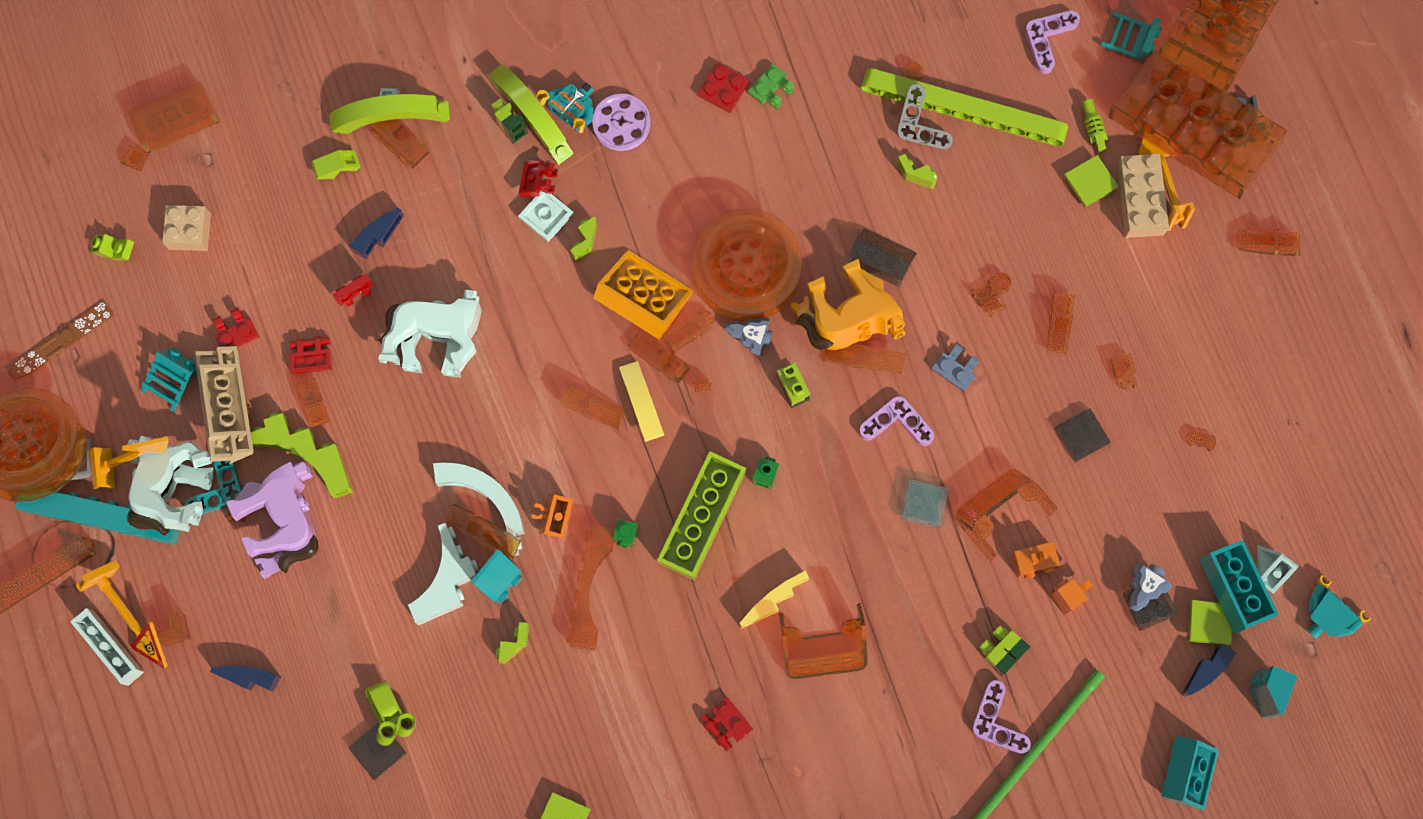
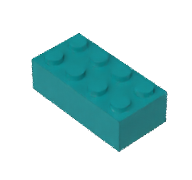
M1244 540L1199 558L1234 634L1279 615Z

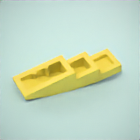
M638 361L619 367L645 442L664 436Z
M806 570L788 579L759 601L740 622L741 629L777 613L779 609L776 604L793 597L792 588L808 581L809 577Z

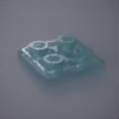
M909 480L901 520L941 528L949 488Z

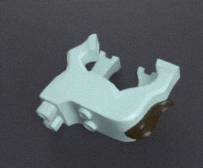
M464 290L463 299L458 298L454 303L448 305L443 301L435 300L433 303L410 301L389 307L385 314L386 331L378 339L382 344L378 358L379 362L387 363V361L394 362V365H400L396 349L401 342L403 370L422 373V366L416 358L415 351L420 337L424 336L434 342L447 343L441 373L443 376L461 378V371L476 354V347L471 339L478 328L482 312L477 291Z
M140 436L139 440L129 439L127 445L152 440L153 438ZM186 441L175 446L167 445L165 453L145 452L141 456L130 460L131 463L138 464V467L134 468L132 473L133 481L129 492L131 509L127 514V522L139 530H157L164 536L170 533V529L189 532V523L199 525L203 513L202 502H193L183 507H174L167 503L171 499L177 483L195 485L210 491L215 477L213 467L198 468L212 463L207 451H203L192 441ZM185 460H190L194 467L185 466L181 463Z

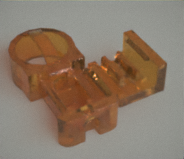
M997 273L988 279V284L976 291L973 288L971 291V295L976 298L978 305H982L984 302L983 307L990 317L1006 308V304H1000L998 301V296L1006 293L1011 286V279L1005 273ZM1002 277L1001 280L994 283L996 278ZM1007 281L1008 286L1006 289L997 288V286Z

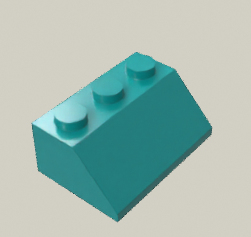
M1271 666L1252 674L1249 682L1251 684L1250 692L1262 718L1268 719L1284 715L1298 677L1297 675L1276 666Z
M1176 736L1172 746L1171 759L1167 766L1166 779L1162 786L1161 797L1204 811L1219 750L1199 740Z

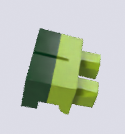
M499 99L492 104L498 126L512 144L528 134L524 118L519 113L514 116L510 102L505 104L502 99Z
M795 362L777 370L776 376L791 408L810 400V392Z
M999 626L992 635L1000 642L994 646L987 639L979 649L986 656L984 659L996 669L1000 676H1003L1031 646L1012 630L1009 632L1002 626Z

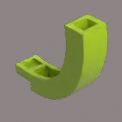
M501 64L487 75L496 90L504 95L528 122L556 164H561L574 154L565 141L566 138L544 107L510 69Z
M396 94L367 98L349 103L331 112V132L349 134L362 126L392 119L413 118L448 122L450 120L449 104L447 101L436 100V96L420 94Z

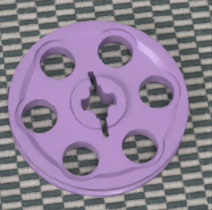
M611 95L602 100L596 107L592 119L593 130L600 143L615 151L634 149L646 139L650 131L649 111L641 100L632 95ZM623 100L630 102V106L626 109L619 106ZM604 107H610L612 112L609 115H604L601 110ZM643 112L645 114L644 119H635V113ZM621 119H624L625 123H623L622 126H619L618 122H620ZM604 124L609 127V130L606 133H600L598 127ZM637 129L642 132V135L639 138H633L631 132ZM621 136L624 141L622 144L617 145L613 143V138Z

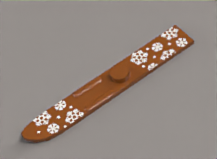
M105 301L101 302L22 357L12 366L8 374L15 378L29 375L115 314Z

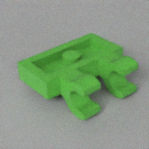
M772 64L749 89L748 94L760 104L764 105L767 101L774 108L778 109L782 104L780 102L782 98L773 93L780 88L787 95H790L794 91L792 88L794 84L786 80V73Z

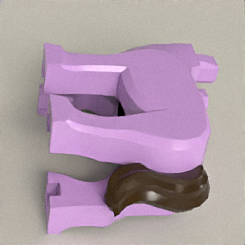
M304 461L295 465L289 462L271 472L262 484L255 482L246 483L234 500L226 501L231 515L236 521L266 506L270 517L280 527L275 534L266 539L241 538L250 557L278 551L273 558L254 559L256 564L259 565L261 569L260 574L264 579L278 571L287 573L293 563L311 559L319 549L315 528L308 513L310 506L307 500L302 497V491L305 488L304 481L313 477L309 466Z

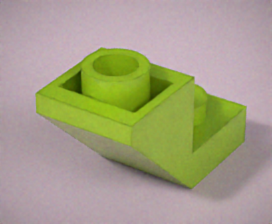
M338 150L311 162L316 179H334L340 171H358L361 167L355 150Z
M906 154L898 157L897 165L906 181L929 189L935 187L937 175L933 169H930L928 164L914 170V164L911 159L907 158Z
M595 217L584 219L580 226H578L579 233L584 241L576 242L570 250L571 256L575 261L592 252L597 230Z
M98 234L91 241L92 248L90 253L118 261L129 260L134 242L129 239L118 240L106 234Z
M519 622V627H515L514 639L517 640V643L501 641L500 646H497L496 658L499 659L498 662L500 664H506L527 646L528 623Z

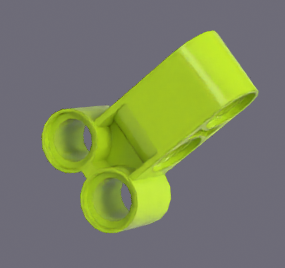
M382 681L365 689L366 697L380 724L376 733L378 743L384 746L390 745L394 741L396 734L400 737L410 736L415 728L416 719L410 713L402 714L388 683ZM407 722L410 728H403L400 723ZM388 730L391 733V736L385 737L382 734V731Z

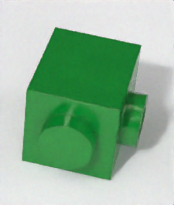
M770 457L760 458L752 484L771 490L779 463H776V460Z
M618 519L613 537L614 543L623 548L634 547L638 524Z

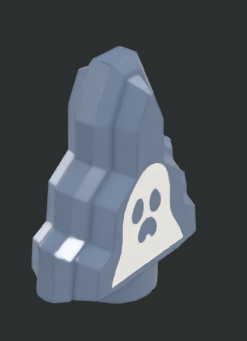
M760 317L758 320L748 319L746 322L737 320L726 322L724 328L730 336L740 339L742 346L749 348L750 353L757 356L760 355L763 346L769 347L773 331L768 330L770 318Z
M1136 563L1132 572L1134 575L1132 581L1134 591L1130 596L1129 608L1136 612L1145 607L1150 600L1157 599L1161 593L1166 594L1172 584L1163 577L1165 574L1163 569L1154 564H1150L1148 568Z

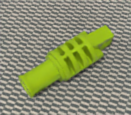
M1087 99L1081 103L1086 116L1084 123L1091 144L1095 143L1097 151L1100 153L1106 151L1104 140L1108 138L1102 118L1096 112L1093 99Z

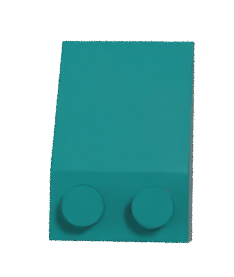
M497 549L472 579L471 583L495 604H498L499 602L503 603L509 596L508 591L512 586L516 587L520 583L523 573Z

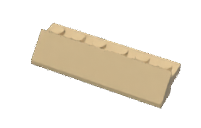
M237 346L217 347L216 351H195L194 357L210 462L229 461V464L254 452Z

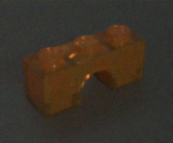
M398 119L370 124L371 134L378 141L382 139L386 143L384 146L391 153L395 151L399 155L398 159L405 166L408 164L414 168L429 154L427 146L414 134L405 140L396 139V134L402 129Z

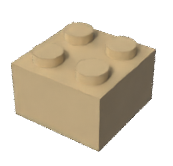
M166 205L162 243L169 250L208 251L211 213L205 206Z

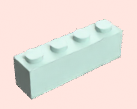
M86 608L71 621L72 625L121 684L129 686L144 673L95 611Z

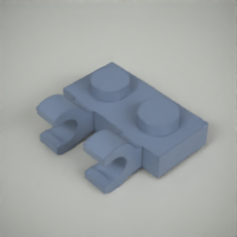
M956 344L949 356L943 352L931 370L962 392H965L976 376L972 371L978 364L979 359L972 356L965 367L955 360L963 348Z

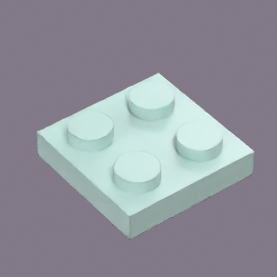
M540 191L539 196H536L519 214L518 218L545 241L549 242L574 213L552 194Z

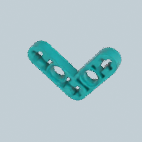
M213 461L221 488L191 497L186 500L184 506L193 502H202L201 500L203 499L207 508L205 509L203 506L202 515L228 507L226 501L234 499L228 497L231 494L230 487H225V485H232V489L238 492L235 498L242 491L234 462L230 466H224L222 461ZM228 470L232 471L233 477L231 480L224 481L223 473ZM214 495L218 496V504L210 506L209 498Z

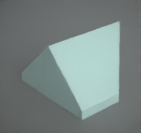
M1257 545V570L1267 590L1274 594L1299 565L1281 552Z

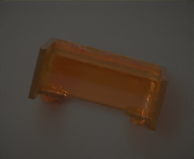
M1010 470L959 508L956 513L957 522L989 562L997 556L985 540L993 531V524L987 517L1017 493L1026 501L1032 502L1036 500L1049 517L1058 509L1035 481L1018 470Z
M856 603L857 618L848 619L843 622L841 626L842 632L801 637V631L797 627H785L783 613H779L786 675L791 679H801L863 670L868 662L866 625L861 603Z

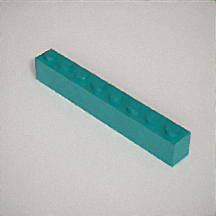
M32 483L29 486L21 485L15 504V509L21 512L172 545L177 544L180 530L170 529V533L164 536L157 530H139L134 528L127 522V514L131 509L128 504H126V507L118 506V502L107 500L106 503L99 502V498L87 496V499L80 498V494L68 492L67 495L61 494L59 489L49 487L48 490L41 489L42 486Z

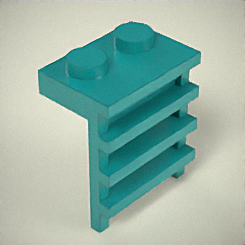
M1114 12L1112 17L1119 19L1110 44L1102 42L1101 47L1107 48V51L1118 52V55L1122 56L1123 54L1128 56L1129 59L1133 60L1134 58L1139 60L1140 63H1144L1148 54L1152 55L1156 44L1153 41L1155 38H1159L1162 27H1159L1161 19L1154 17L1151 25ZM1125 21L1130 23L1122 46L1119 48L1114 46L1122 22ZM1136 25L1141 28L1132 52L1125 50L1132 28Z
M171 347L156 352V358L151 363L152 367L146 374L147 378L141 386L143 387L140 392L146 393L148 389L171 403L170 410L175 411L190 377L196 376L197 371L194 359L185 357L181 354L180 350ZM156 369L181 384L180 388L156 374ZM153 379L154 381L158 382L162 386L177 394L176 397H172L168 393L151 384V380Z

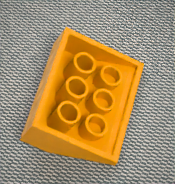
M627 250L598 283L593 299L657 339H660L673 323L694 290L630 250Z

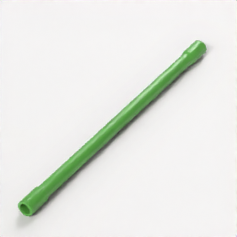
M1095 669L1081 689L972 819H986L1089 694L1102 682L1105 676L1099 670Z

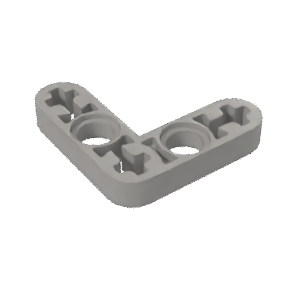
M913 84L908 90L898 127L899 136L904 140L940 149L949 148L953 143L952 135L949 132L917 124L925 97V88L920 84ZM916 87H919L920 92H922V96L918 95L916 101H920V105L908 103V99L913 101L914 94L911 93V90H915ZM914 106L917 109L915 117L907 116L906 109L908 107ZM908 125L910 130L915 131V127H918L917 139L912 138L914 134L911 133L904 136L901 128H905ZM923 130H928L931 133V138L927 141H923L920 138V132ZM934 132H938L936 137L942 138L943 135H947V139L950 140L949 143H945V146L941 145L939 140H935V144L931 143L934 138Z

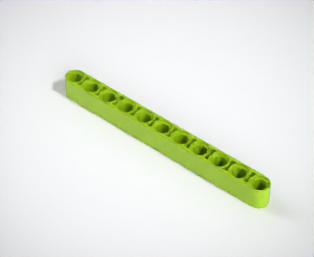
M869 68L865 72L861 89L867 93L905 103L909 88L913 84H920L925 88L923 109L1050 145H1064L1068 131V125L1064 122L877 69ZM916 87L915 90H911V93L914 94L913 101L908 99V103L920 105V101H916L918 95L922 96V92H920L919 87Z

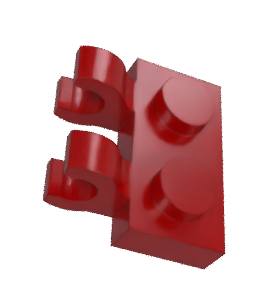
M543 160L525 161L518 192L520 197L539 196L540 191L547 194L554 193L555 185H551L552 180L542 179L543 175L550 178L558 176V169H554L555 164H545Z
M367 274L359 275L352 280V283L336 289L332 295L339 306L346 304L347 307H350L354 304L352 300L354 297L361 293L366 297L371 293L369 288L374 285Z
M239 308L231 311L237 324L228 329L220 316L213 319L219 333L214 335L219 347L237 346L238 348L260 337L250 318L245 320Z

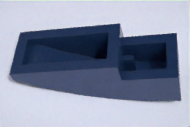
M399 208L393 209L366 226L350 244L351 250L360 257L367 259L376 244L384 247L404 217L402 210Z
M1223 644L1218 645L1210 660L1207 658L1200 659L1181 695L1184 697L1190 696L1212 683L1227 668L1237 652Z
M222 666L212 668L210 671L251 691L254 685L257 684L274 692L281 678L265 670L245 666Z

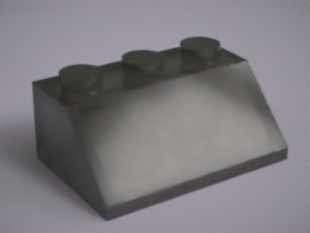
M864 228L848 255L847 263L859 259L861 269L900 288L917 253Z

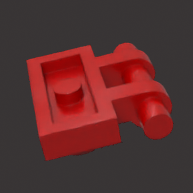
M316 336L314 339L304 340V338H299L297 341L289 342L290 349H297V353H290L291 373L301 374L332 370L330 349H323L324 345H330V338ZM315 347V351L305 352V348Z
M728 697L711 710L716 715L714 719L711 720L707 714L700 719L704 723V728L707 732L710 731L717 739L715 742L722 746L725 751L732 747L728 741L729 738L733 737L738 743L753 730ZM719 722L728 730L724 735L716 726Z

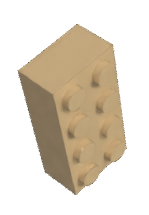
M1160 154L1121 156L1116 165L1125 238L1164 236L1169 229Z

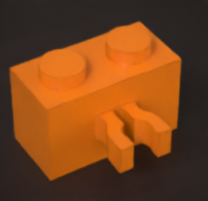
M549 494L545 508L541 504L533 503V507L544 512V514L530 515L532 519L542 518L539 534L557 539L564 538L573 499Z
M1054 541L1017 550L1011 554L1017 576H1024V579L1036 577V573L1042 571L1044 574L1056 572L1055 568L1060 566Z
M1065 579L1053 588L1055 592L1051 594V597L1063 614L1066 615L1088 600L1084 592L1093 585L1089 579L1078 585L1075 579L1071 581Z

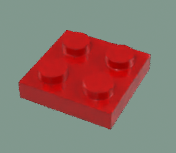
M716 62L698 91L697 96L731 114L750 80Z

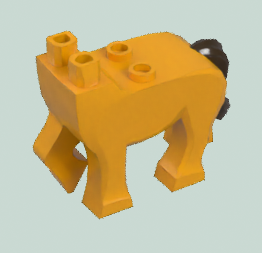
M859 259L842 266V274L850 282L857 294L845 300L836 310L824 298L826 291L824 276L807 284V290L812 298L815 314L809 310L810 301L808 296L804 297V302L797 304V302L791 304V309L797 316L795 324L802 326L807 331L809 341L815 349L839 350L860 340L865 341L875 333L884 335L891 333L894 340L905 335L903 329L905 322L903 321L901 308L891 295L884 291V281L861 269Z

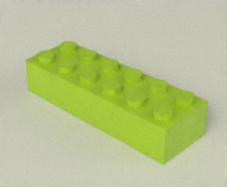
M709 451L657 559L658 564L695 581L746 474L745 467Z

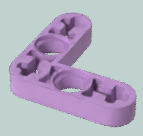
M1066 11L1035 19L1027 24L1025 34L1036 68L1040 73H1050L1055 65L1047 37L1076 29L1080 21V16L1077 12ZM1068 17H1070L1071 20H1074L1073 24H1071L1070 21H1067ZM1050 21H1054L1057 23L1058 27L1056 29H1050L1047 23ZM1032 27H1034L1035 29H1038L1036 35H1035V32H1034L1033 30L1030 31ZM1042 43L1045 46V50L1038 51L1035 48V44ZM1044 55H1045V57H1044L1045 62H1046V63H1050L1049 66H1048V68H1046L1045 65H1042V63H1043V57H1042V56H1044Z
M903 397L893 398L860 426L859 430L860 437L863 440L870 441L898 420L919 445L928 446L934 439L932 429ZM895 402H897L898 404H903L902 409L904 412H906L907 410H909L910 412L906 413L905 416L902 418L901 416L903 415V412L900 409H894ZM880 414L888 415L889 422L886 424L880 423L878 416ZM909 416L917 419L915 426L907 425L906 419ZM874 420L877 426L872 430L873 435L869 433L865 435L864 427L868 429L872 427L874 423L871 421ZM920 425L923 426L920 429L922 433L929 434L928 441L926 439H920L921 433L919 431H917V433H914V431L918 429Z
M992 681L985 689L972 725V732L977 738L1018 754L1026 753L1031 746L1027 736L995 724L1006 689L1002 682ZM998 685V689L1001 690V693H997L994 700H998V703L993 700H986L987 696L989 698L992 697L993 691L990 688ZM985 704L993 705L994 713L992 715H986L983 712ZM980 715L985 719H991V722L986 721L984 728L987 729V732L979 734V729L976 728L977 725L980 726L983 722V719H979ZM1000 730L1004 731L1007 735L1006 741L1002 743L997 741L995 737L996 733ZM1011 734L1014 735L1013 740L1020 741L1022 738L1026 747H1022L1019 750L1018 745L1015 743H1011V747L1008 746Z

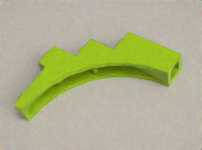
M279 412L270 414L267 419L263 420L264 428L261 426L251 430L253 448L281 449L309 462L323 478L330 495L334 499L354 492L340 449L336 444L327 443L318 450L314 434L309 428L297 429L292 434L287 417Z

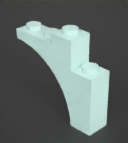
M446 523L438 525L442 540V558L438 573L425 593L414 602L408 604L417 625L426 623L464 606L462 600L465 598L462 590L456 587L471 581L477 575V572L480 571L475 560L471 561L469 556L461 558L464 556L460 544L456 546L454 529L452 526L448 527Z

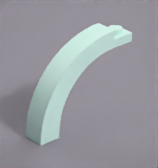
M433 463L435 483L438 487H466L481 493L493 502L500 511L506 525L510 555H520L519 549H522L521 537H517V535L525 534L524 526L516 505L505 489L493 478L475 468L457 463Z

